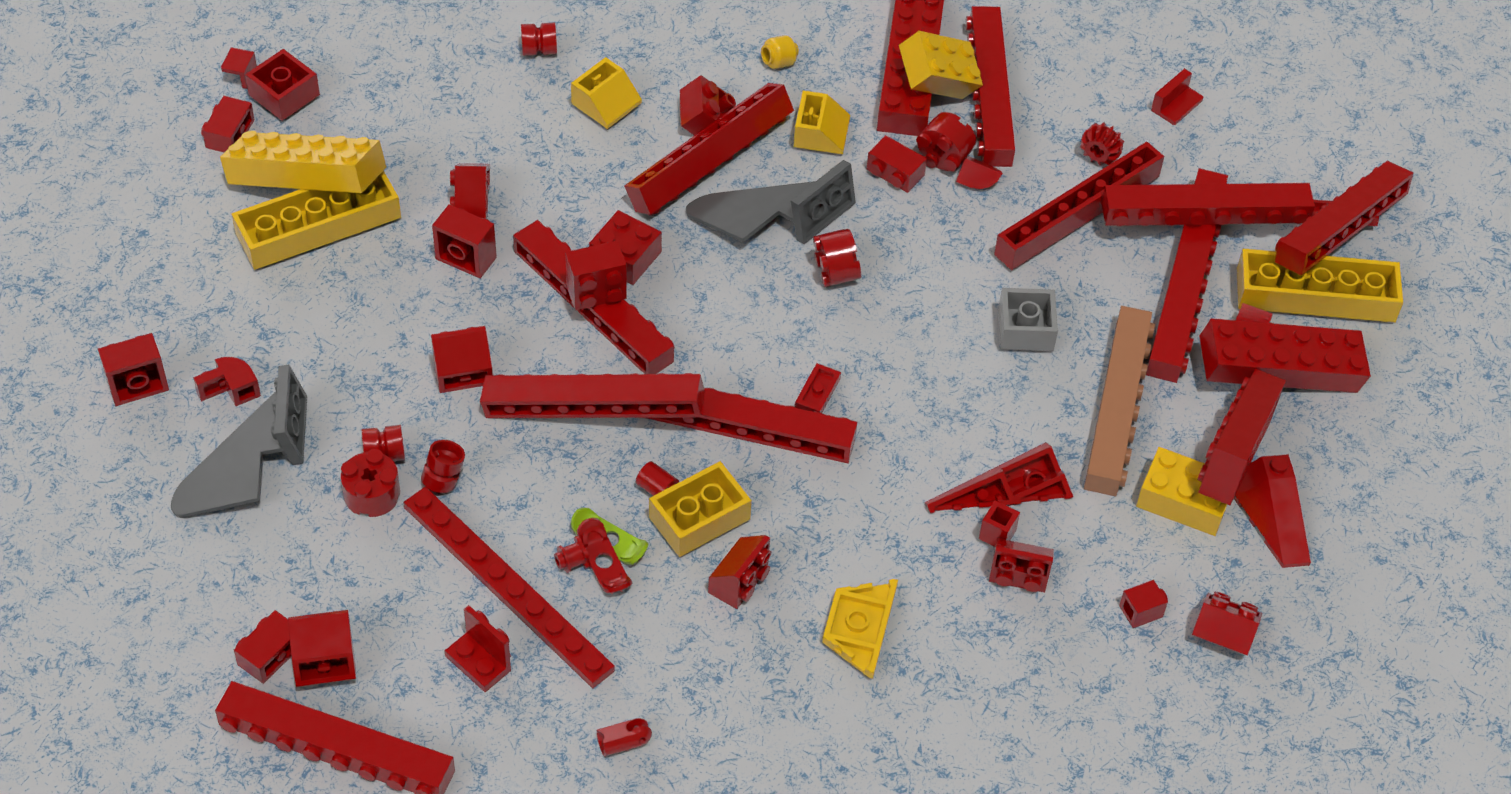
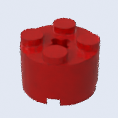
M941 112L932 119L916 138L920 153L927 158L926 166L929 168L936 167L944 171H955L971 153L976 144V136L968 123L965 126L959 121L961 117L953 113Z
M850 229L813 236L816 250L814 253L817 268L822 267L821 279L824 287L861 278L860 261H857L855 253L857 248Z
M371 449L368 452L353 456L342 464L341 484L344 501L353 513L358 515L363 513L368 514L369 517H378L390 512L395 507L400 495V484L396 464L390 457L383 454L379 449Z

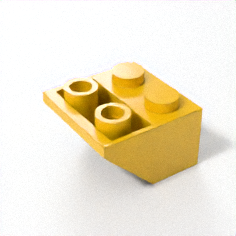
M607 57L571 82L572 105L606 129L610 128L642 103L640 95L624 69Z
M803 90L795 124L793 147L843 154L850 114L828 94Z

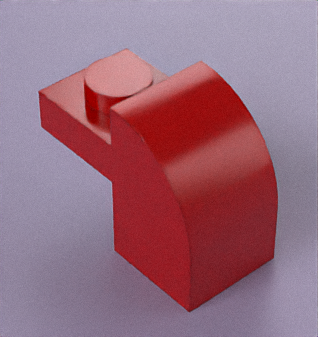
M236 357L215 359V369L205 371L193 377L196 392L201 402L226 391L235 406L261 396L258 379L251 367L245 361Z

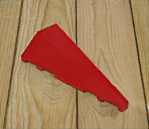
M1045 442L926 501L925 504L930 513H935V511L991 507L995 500L1004 505H1012L1029 501L1042 502L1048 501V499H1070L1073 497L1065 474L1060 469L1052 446Z

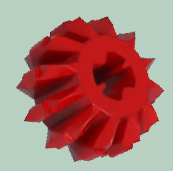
M1105 122L1100 125L1094 123L1082 135L1080 148L1084 150L1083 155L1089 156L1091 162L1097 161L1100 166L1103 163L1110 165L1122 154V147L1125 141L1120 138L1121 132H1115L1113 130L1114 126L1109 128Z

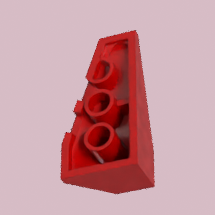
M1289 454L1262 456L1251 462L1234 500L1239 507H1243L1250 517V523L1253 527L1259 529L1265 538L1264 543L1282 568L1310 566L1311 560L1297 482Z

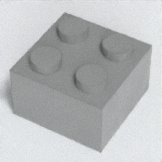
M1002 288L998 306L1000 349L1054 351L1058 334L1055 290Z

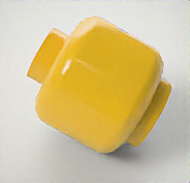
M787 35L771 37L765 41L761 48L763 62L772 69L790 67L795 63L799 53L798 45Z

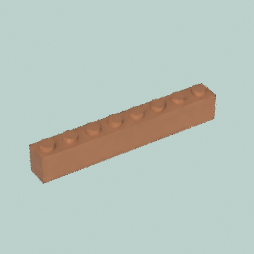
M1122 305L1120 307L1083 490L1116 497L1119 486L1125 487L1128 471L1123 470L1124 464L1129 465L1132 449L1127 448L1128 443H1133L1136 427H1132L1131 423L1132 421L1137 422L1140 406L1135 405L1136 400L1141 401L1144 385L1139 384L1140 379H1145L1148 364L1143 363V360L1149 358L1152 345L1147 343V338L1152 339L1155 329V323H1150L1152 312Z

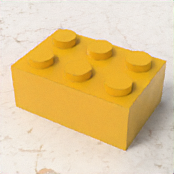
M918 31L899 45L912 90L964 99L983 86L980 70L974 56V49L969 41Z
M1158 447L1141 487L1136 507L1216 536L1228 505L1198 493L1202 482L1197 479L1205 463Z
M719 461L650 497L649 518L675 553L681 557L750 520L752 500L723 463Z

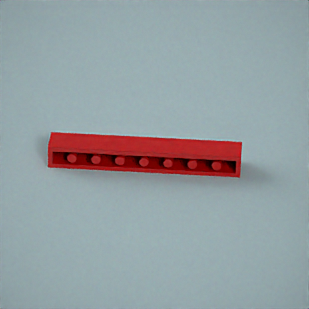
M972 6L970 16H966L965 28L966 31H970L967 35V41L971 42L974 49V56L983 86L972 92V101H976V104H974V119H978V123L976 122L975 136L980 138V141L977 142V156H981L982 162L993 167H1012L1015 155V141L1001 7Z
M767 83L624 185L635 212L647 215L658 213L662 206L679 198L681 192L694 187L699 179L713 173L721 163L731 160L739 150L749 147L752 144L751 142L757 137L767 134L772 126L785 121L786 116L792 113L794 108L784 84Z
M1146 141L997 235L994 255L1012 271L1103 213L1101 202L1105 185H1147L1160 177L1165 156Z
M1388 160L1379 167H1375L1366 177L1363 176L1354 186L1348 187L1346 192L1336 196L1331 203L1323 206L1315 215L1309 216L1303 224L1298 227L1296 226L1285 237H1281L1275 246V251H1277L1275 263L1302 276L1371 223L1378 215L1380 216L1406 196L1409 192L1414 172Z
M1310 183L1105 185L1101 202L1105 226L1302 224L1309 216H1312L1315 208Z
M536 220L513 235L514 252L574 308L566 286L565 252L571 251V248L566 242H561L550 227H545L539 220ZM624 299L577 310L644 374H657L674 362L675 347L672 340L667 336L664 337L656 329L653 322L646 320L639 314L638 309L633 304H629Z
M633 373L618 375L499 374L485 375L480 404L486 418L701 417L705 389L701 374Z
M704 388L705 395L701 417L646 418L849 464L856 439L858 423L844 417H834L817 411L812 412L798 409L794 406L771 403L767 400L744 397L740 394L717 391L713 388Z
M234 681L230 682L215 709L219 725L228 732L235 733L237 731L248 735L254 741H266L275 744L276 747L283 751L290 752L292 750L301 753L311 761H324L331 764L337 770H349L358 773L366 780L384 782L392 789L398 791L404 789L415 794H445L455 773L454 758L452 756Z

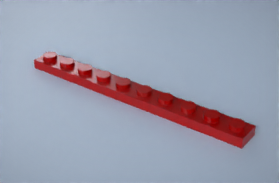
M423 487L403 502L404 509L592 689L615 672V665L428 488Z

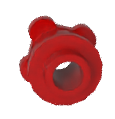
M580 536L574 537L575 543L565 547L557 546V553L554 554V559L560 570L564 569L565 572L569 573L571 568L583 565L584 569L590 567L589 553L583 545Z

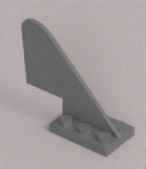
M842 160L817 181L707 194L690 202L686 206V213L690 219L743 243L780 215L794 222L796 239L805 244L856 203L851 163Z
M289 364L278 366V378L274 380L276 392L179 484L171 500V510L177 517L186 518L259 502L262 456L264 454L282 452L283 455H287L292 465L303 464L307 395Z

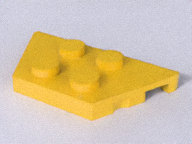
M890 579L888 584L873 586L872 583H866L858 587L836 588L823 634L822 643L872 679L874 678L898 585L897 579Z

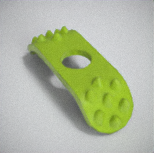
M579 508L573 514L571 527L576 534L579 525L588 518L599 519L604 524L607 534H617L619 542L613 548L622 563L632 565L645 555L649 545L646 540L634 537L601 518L590 508Z

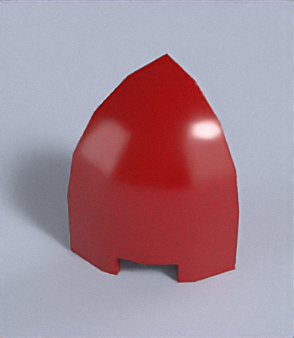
M968 156L963 162L956 182L970 188L983 189L998 182L1003 173L987 163Z

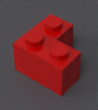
M458 163L455 165V169L450 170V186H455V196H450V205L462 208L480 218H487L490 164Z

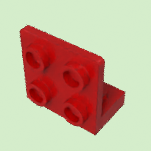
M468 605L464 608L466 633L444 650L445 657L481 690L487 692L511 671L510 640L502 629L498 628L496 630L489 623L488 618L480 610L475 611Z

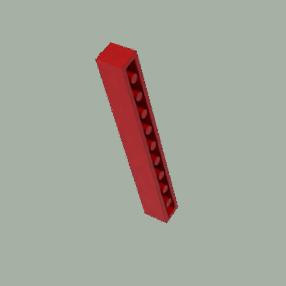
M1198 168L1194 184H1227L1228 175ZM1219 224L1183 226L1146 376L1177 383L1179 374L1186 373L1189 359L1185 358L1184 355L1185 353L1190 354L1194 338H1190L1189 335L1196 332L1199 319L1194 318V314H1200L1203 299L1199 298V294L1204 295L1208 280L1203 278L1204 275L1209 276L1213 261L1208 260V257H1214L1217 242L1213 241V237H1219L1221 229Z

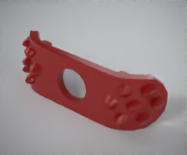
M588 518L582 521L577 529V536H580L583 545L589 553V565L600 587L606 593L623 592L625 588L627 589L633 584L632 579L626 574L607 536L604 524L597 518ZM600 555H607L612 559V565L608 568H601L596 564V558Z

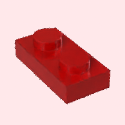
M816 363L795 401V407L823 413L841 379V372Z

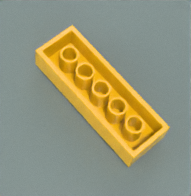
M247 131L220 156L227 183L233 185L363 193L386 168L380 140L368 139L367 137H323L320 134L306 136L299 133L289 135L279 134L278 132L257 133L256 131Z
M383 171L363 193L300 189L233 212L231 215L235 234L253 269L256 270L401 218L399 197Z
M1242 249L1236 268L1238 309L1245 303L1270 312L1396 323L1403 305L1400 262L1326 256L1301 276L1275 263L1277 251Z

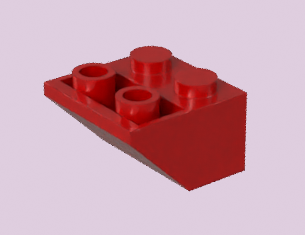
M700 75L680 89L681 127L696 135L736 106L734 97L720 89L713 81H709Z
M485 326L469 327L450 332L444 331L431 335L434 368L440 393L481 387L484 384L485 375H493Z
M766 535L740 537L710 575L708 593L735 609H738L743 601H749L754 593L755 585L758 581L763 582L770 571V566H768L772 553L769 550L770 537Z
M997 538L989 582L997 583L1000 586L1023 588L1030 592L1038 591L1045 593L1053 563L1054 549Z
M1217 591L1214 594L1208 593L1192 635L1248 656L1263 613L1259 612L1258 607L1251 603L1242 602L1240 605L1230 601L1231 597Z
M348 610L288 617L296 687L356 679V663Z

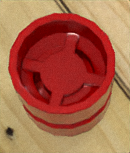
M555 22L542 23L539 28L535 24H521L523 56L537 55L538 51H541L543 55L557 54Z
M401 424L385 426L383 432H380L377 428L361 429L364 452H368L371 449H379L394 462L405 460Z
M437 440L430 445L426 464L421 475V480L425 487L437 493L452 491L456 487L465 459L464 449L459 444L450 440Z

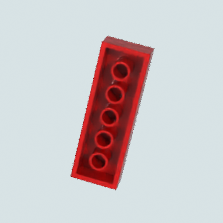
M1211 318L1199 335L1206 380L1208 382L1242 384L1245 376L1251 377L1256 368L1286 380L1284 385L1286 388L1358 393L1371 377L1363 335L1360 330Z
M1256 368L1251 377L1245 376L1234 402H1232L1220 429H1218L1213 442L1209 446L1205 457L1207 460L1205 465L1202 466L1197 479L1202 482L1198 493L1231 505L1270 425L1286 380Z

